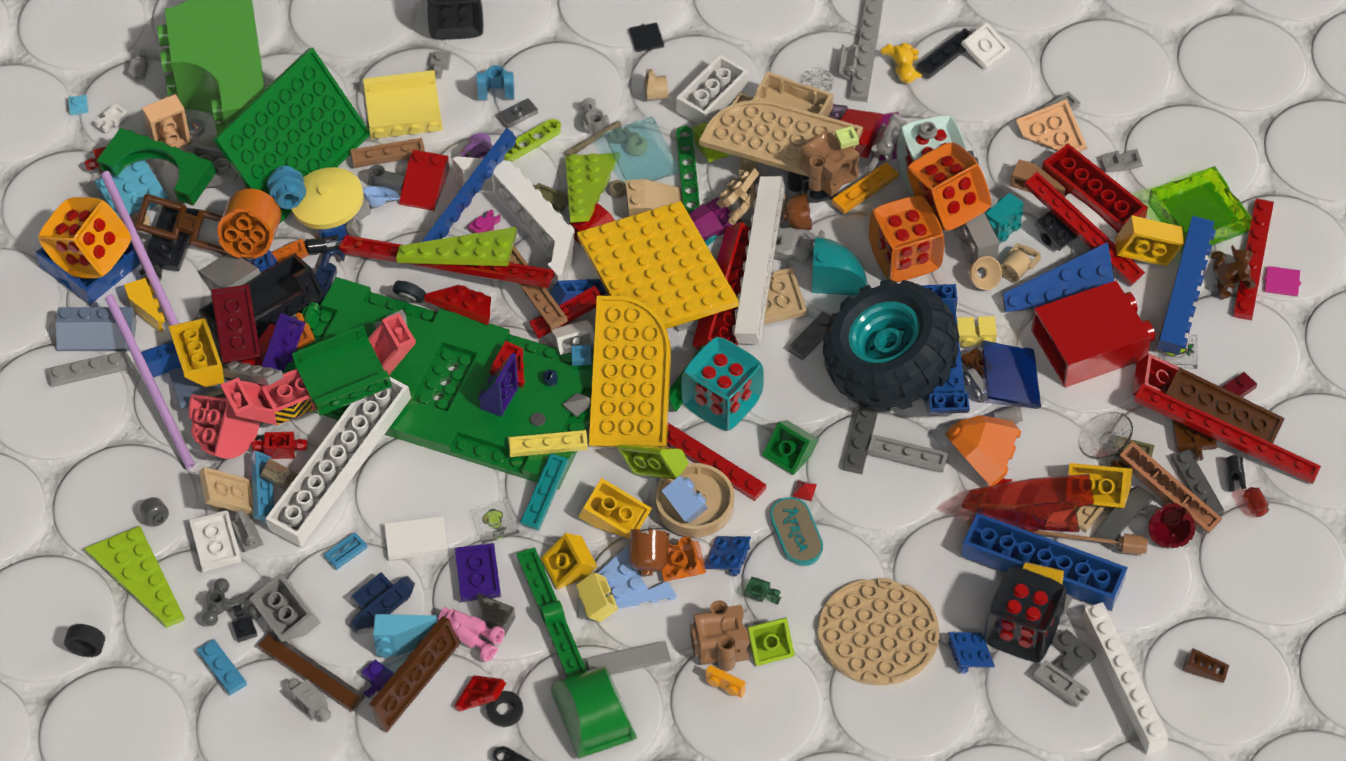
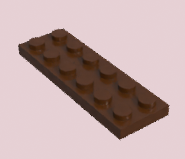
M1180 367L1166 392L1167 395L1271 443H1274L1285 419Z
M444 616L440 618L370 702L369 707L382 731L387 733L460 645L449 618Z

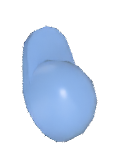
M367 186L363 188L364 198L369 202V206L381 207L387 200L400 199V195L391 188L380 186Z

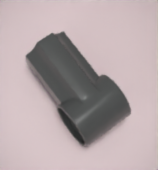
M381 165L370 167V186L387 187L402 191L405 175L385 171V168Z

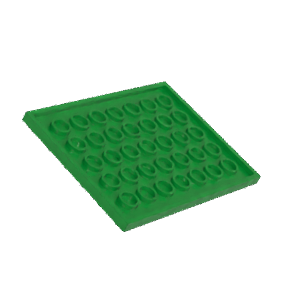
M311 47L213 138V141L247 189H258L269 194L268 178L278 167L283 165L290 166L298 170L303 177L319 169L337 168L351 155V149H357L370 136V131L314 48ZM280 207V223L292 212V209Z

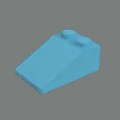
M375 614L373 637L376 656L383 658L397 657L415 650L421 640L425 638L437 623V616Z

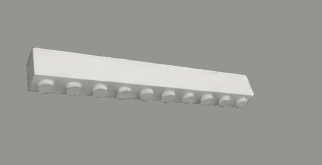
M760 176L759 184H756L757 198L753 201L752 228L748 231L749 246H746L745 250L747 259L743 262L744 277H741L740 280L742 289L741 293H738L739 307L735 310L736 325H733L732 328L733 336L736 337L738 344H760L785 192L782 176Z

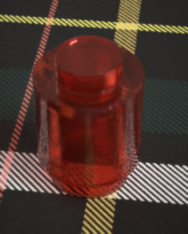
M1250 487L1245 490L1242 498L1251 514L1255 517L1265 515L1269 511V504L1260 488Z

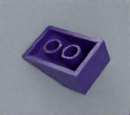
M512 353L499 366L494 375L489 377L487 387L480 392L478 398L481 410L500 417L503 416L518 390L516 354Z

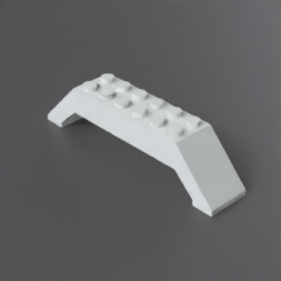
M459 156L452 158L455 183L462 188L483 159ZM503 160L496 166L492 176L484 182L479 193L493 194L552 259L547 264L548 269L554 270V277L549 285V288L552 290L557 281L568 280L575 254V231L570 224L564 221L563 216L553 209L552 204L542 197L541 192L532 186L531 181L521 174L517 166H514L510 161Z

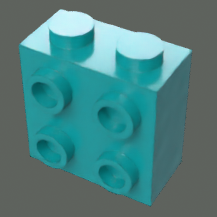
M1010 192L1005 197H1001L995 206L990 207L985 212L999 244L1007 241L1009 236L1014 231H1018L1022 226L1024 202Z

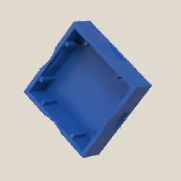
M131 241L113 268L103 277L95 279L71 276L54 263L43 247L36 252L39 266L89 305L141 264Z

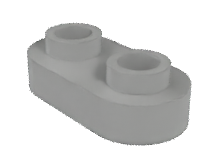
M974 368L966 370L963 376L964 383L970 386L975 399L980 402L990 400V391Z

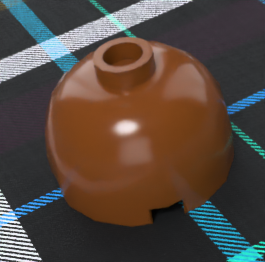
M806 194L793 196L786 203V210H783L784 221H788L790 227L812 230L810 206Z

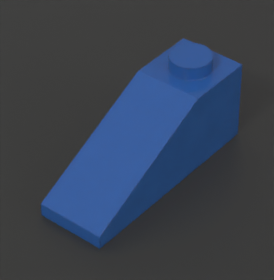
M600 279L561 280L556 282L550 295L559 306L593 286L597 288L601 296L606 294L607 291Z

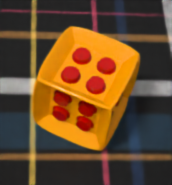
M71 197L62 202L42 227L38 239L54 263L71 276L95 279L103 277L113 268L129 246L131 235L119 216L103 200L92 197Z

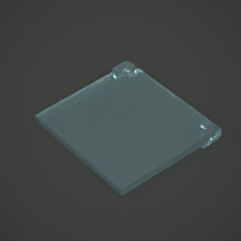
M653 116L604 133L625 181L637 179L656 181L680 172Z

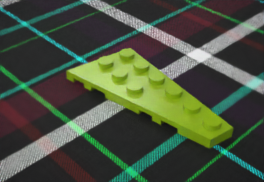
M511 227L400 245L396 256L397 263L508 266L517 235V228Z
M140 526L84 548L85 553L94 558L101 568L103 567L129 594H132L141 605H144L163 626L167 628L185 620Z

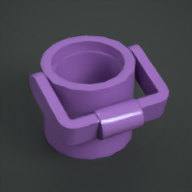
M485 133L472 135L468 139V144L461 149V156L484 159L493 147L490 136Z

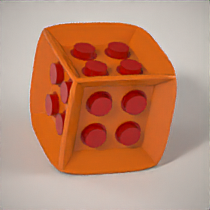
M957 143L944 144L916 159L907 167L908 178L914 196L921 195L926 198L944 231L955 229L984 213L991 206L990 192L980 166L974 157Z
M917 195L902 198L878 206L871 212L869 241L872 252L888 280L892 279L896 282H902L903 280L929 274L940 268L943 262L945 246L943 231L932 207L925 197Z

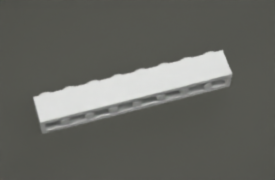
M1104 603L1084 608L1082 622L1146 755L1165 750L1169 736Z

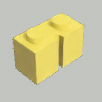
M995 316L978 317V326H975L974 317H957L960 347L995 346L997 338Z
M593 572L576 585L579 591L578 596L585 607L584 612L589 619L602 622L619 610L613 595H608L611 589L606 577Z

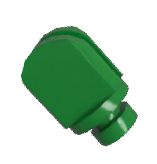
M315 302L305 306L301 313L304 317V322L309 324L310 329L316 328L320 318V306Z

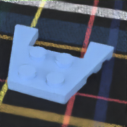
M629 545L598 572V574L606 577L611 589L608 595H613L618 609L638 606L639 603L644 602L657 603L662 599H676V593L668 581L651 589L647 588L638 572L629 563Z

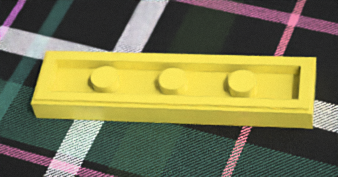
M586 430L508 437L510 457L588 450Z

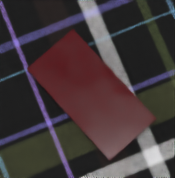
M249 284L212 289L211 296L222 363L228 364L234 361L242 362L261 359Z

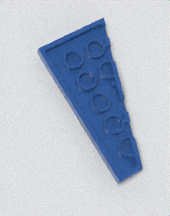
M1108 242L1003 293L1005 313L1031 310L1113 282L1114 277Z

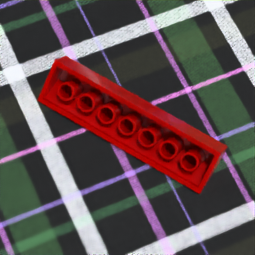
M743 222L726 228L716 260L737 299L738 293H741L742 289L740 280L741 277H744L743 262L747 259L745 250L746 246H749L748 231L751 230ZM738 307L700 318L692 346L699 350L702 345H706L715 337L724 338L738 346L736 337L732 333L733 325H736L735 310Z

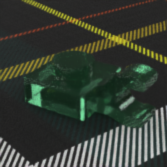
M752 576L744 590V596L763 602L766 598L771 603L778 605L781 600L779 596L781 591L770 588V582Z

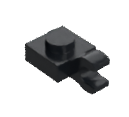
M241 604L233 606L237 621L232 622V626L238 643L258 637L252 617L245 618Z

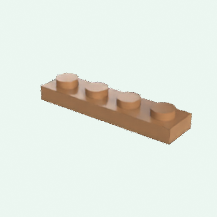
M417 138L351 149L350 151L353 167L357 168L410 159L413 149L425 151L423 139Z

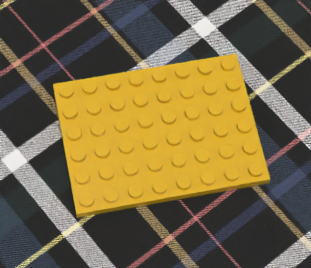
M681 201L577 232V237L608 295L629 297L644 303L660 317L666 329L739 306V300Z

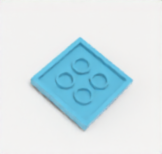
M145 160L129 165L117 177L111 175L130 218L139 212L145 194L168 200L167 194ZM103 179L94 181L104 201L119 216ZM150 202L147 210L157 206L158 204Z

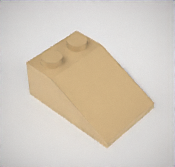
M646 179L626 180L628 217L678 201L682 202L681 188Z

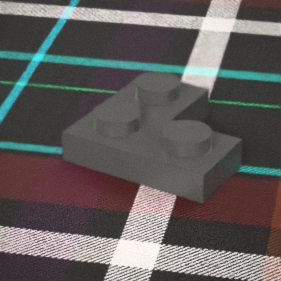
M1065 629L1052 641V645L1065 655L1054 666L1071 678H1074L1096 658V653L1068 629Z

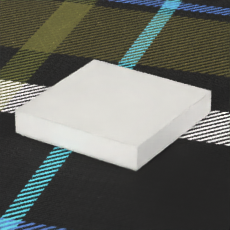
M988 23L984 24L961 43L984 70L1010 50V47Z

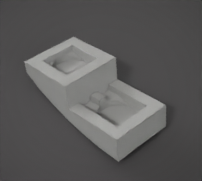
M1137 149L1122 154L1117 150L1101 156L1106 172L1126 171L1143 166Z

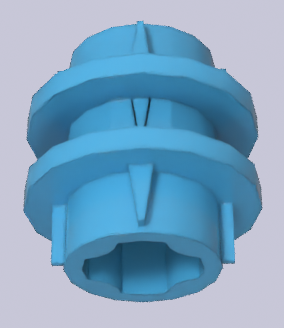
M283 165L278 167L268 178L269 195L275 199V202L281 208L291 210L297 207L306 196L303 175L290 166Z

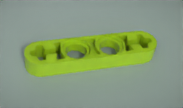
M549 119L517 137L515 145L508 150L503 160L513 162L561 133L560 121ZM536 134L543 135V137L539 139L533 136ZM525 142L528 143V146L521 147L519 144Z

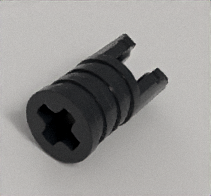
M338 235L305 239L308 254H324L328 250L339 249V246L327 247L326 242L338 240Z
M1239 455L1227 457L1225 462L1229 491H1235L1234 481H1239L1240 487L1247 489L1243 457Z

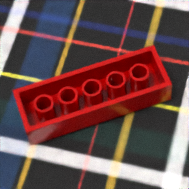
M1069 143L1042 162V170L1065 187V196L1071 193L1084 202L1117 233L1120 232L1131 216L1146 219L1148 207Z

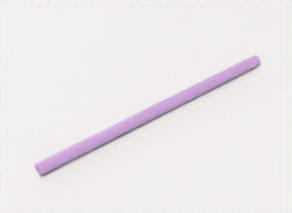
M105 171L101 174V177L122 222L131 235L132 245L170 326L179 324L109 171Z
M108 295L105 297V301L186 469H191L195 466V463L114 295Z

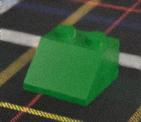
M788 420L779 421L762 456L795 475L811 457L819 439Z

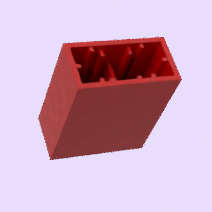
M1117 280L1034 308L1031 332L1065 388L1137 363L1148 355L1150 342L1155 341V332L1152 324L1148 320L1141 321L1137 314L1138 307L1135 297L1131 292L1124 293Z

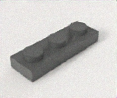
M822 312L788 346V352L803 361L824 340L831 316Z

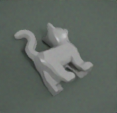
M894 113L890 117L887 126L885 123L880 126L872 143V160L866 168L867 172L874 170L880 155L885 156L888 162L892 159L899 130L908 122L901 118L900 115Z
M792 227L778 229L777 240L780 242L779 245H776L774 259L785 261L797 260L803 265L806 264L814 256L811 253L813 243L798 246L799 238L805 236L810 242L814 243L815 236L805 229H795ZM820 230L817 237H825L824 231Z

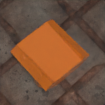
M685 536L678 541L677 545L669 543L667 563L664 569L661 570L664 582L707 573L698 540L693 541L690 537Z

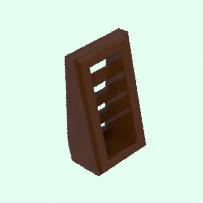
M1192 648L1186 656L1182 670L1224 683L1230 665ZM1217 668H1220L1219 674L1216 673Z

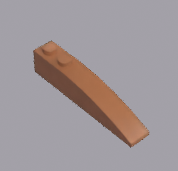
M1133 441L1119 455L1118 462H1122L1127 468L1132 469V474L1166 503L1175 502L1185 507L1194 518L1195 524L1207 533H1210L1222 520L1216 512Z

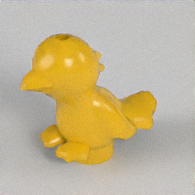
M888 43L880 50L881 54L892 57L899 66L895 67V72L903 83L910 84L915 79L922 77L913 67V61L918 59V56L915 55H919V50L913 48L910 44L901 43L899 46H892Z

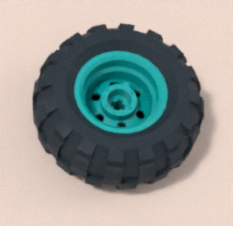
M892 279L880 281V286L872 288L870 285H866L858 289L860 294L854 298L848 296L840 303V311L833 313L828 321L827 332L823 340L822 354L825 357V368L839 392L847 396L850 401L878 411L890 412L891 407H897L901 410L913 407L912 402L921 398L924 402L929 398V394L934 393L933 389L937 386L942 387L949 379L950 368H954L959 352L957 343H959L960 336L958 326L949 307L932 290L903 280L900 284Z

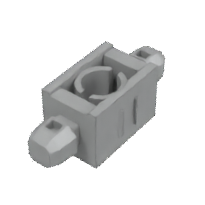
M295 678L288 681V688L292 692L293 697L292 702L311 721L316 717L324 722L331 718V713L327 708V698L308 679L302 683Z

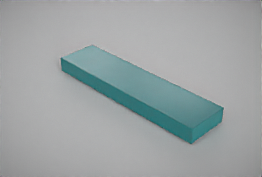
M550 453L520 521L522 526L537 531L540 530L569 464L567 458Z

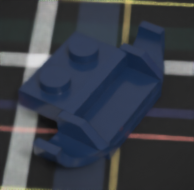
M380 572L351 596L350 599L361 612L350 622L349 627L355 633L363 628L374 627L375 614H391L408 601L415 583L409 576H405L393 585Z

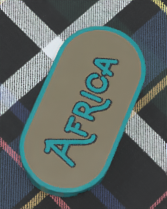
M793 497L778 500L771 509V523L785 557L790 562L793 561L800 566L814 564L819 560L823 552V542L808 506L802 500Z

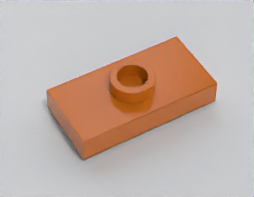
M303 238L272 252L277 259V263L294 253L301 259L309 256Z

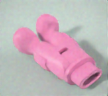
M447 607L442 609L438 621L442 616L449 618L457 638L469 648L477 646L481 650L479 656L482 661L488 662L495 656L498 647L480 638V635H484L490 642L499 645L502 643L505 635L503 628L496 626L490 629L486 627V622L475 616H469L456 609L450 610Z

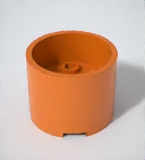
M243 189L233 194L217 226L218 241L222 248L237 258L253 257L256 259L263 256L269 250L281 221V210L278 203L275 202L272 196L258 189Z

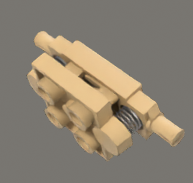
M755 168L751 171H744L737 180L733 178L727 183L728 188L719 194L718 206L720 208L729 206L732 209L729 213V223L732 225L736 224L738 219L753 207V201L757 198L756 184H759L760 178L755 181L759 175Z

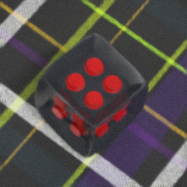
M1010 567L1003 576L992 600L990 612L985 623V642L995 649L1031 662H1041L1052 643L1064 610L1067 593L1065 586L1038 573L1019 567Z

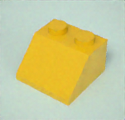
M565 533L541 557L556 589H561L584 580L598 567L582 536Z

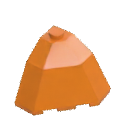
M978 415L958 421L949 428L945 435L993 488L1007 475L1009 470L1007 467L1008 461L1013 458L1016 449L1014 445L1015 440L1020 438L1022 431L1013 421Z

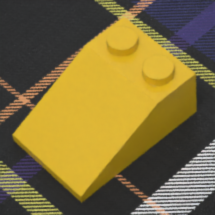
M601 478L578 517L593 527L630 539V530L640 529L652 508Z

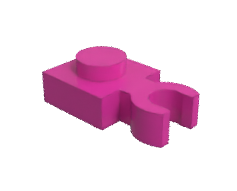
M491 209L487 212L485 218L480 215L468 226V231L472 234L493 231L494 225L501 221V215L498 214L496 217H493L494 210Z

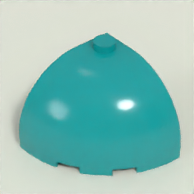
M815 236L812 293L851 296L860 294L858 289L868 285L864 268L858 258L842 244L828 238Z

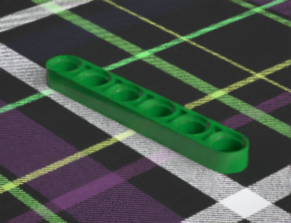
M680 126L676 131L682 202L688 214H690L700 206L693 131L689 126ZM686 132L689 136L682 137L680 134ZM684 146H688L691 149L688 151H683L681 148ZM685 160H689L692 163L690 165H685L682 162ZM687 174H691L693 178L686 179L684 178V176ZM692 188L695 191L693 193H687L685 190ZM688 203H695L696 206L693 207V208H690V207L687 206V204H688Z

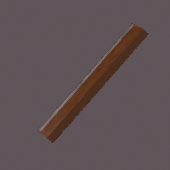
M272 631L258 645V648L303 680L308 679L319 691L350 712L365 698L363 693L286 641L282 642Z

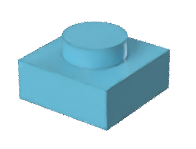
M87 95L69 97L70 115L88 113Z

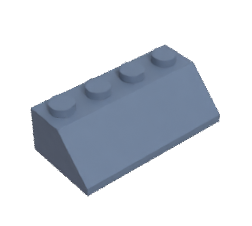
M58 307L56 317L57 351H129L109 307ZM119 307L135 339L137 319L134 307Z

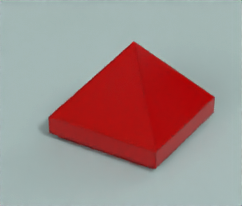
M798 480L793 497L812 502L817 484Z

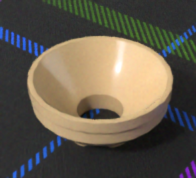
M981 256L975 259L969 269V277L972 284L982 290H990L996 287L1002 277V269L999 262L991 256ZM980 267L985 271V275L982 278L977 276V270Z

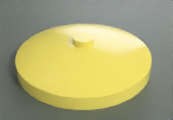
M335 167L319 169L303 177L306 196L297 207L292 208L294 217L306 227L313 229L334 228L348 222L358 213L364 200L363 188L357 176L348 170Z

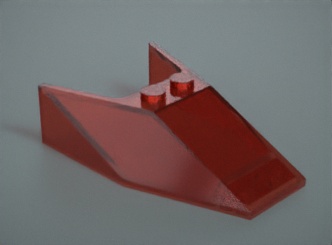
M1090 474L1030 478L972 489L961 505L964 509L1022 529L1079 532L1076 508L1093 505L1094 498Z

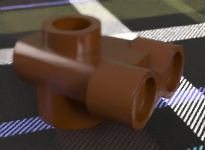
M975 347L970 353H965L961 357L962 363L966 367L974 368L982 379L986 378L993 370L978 347Z

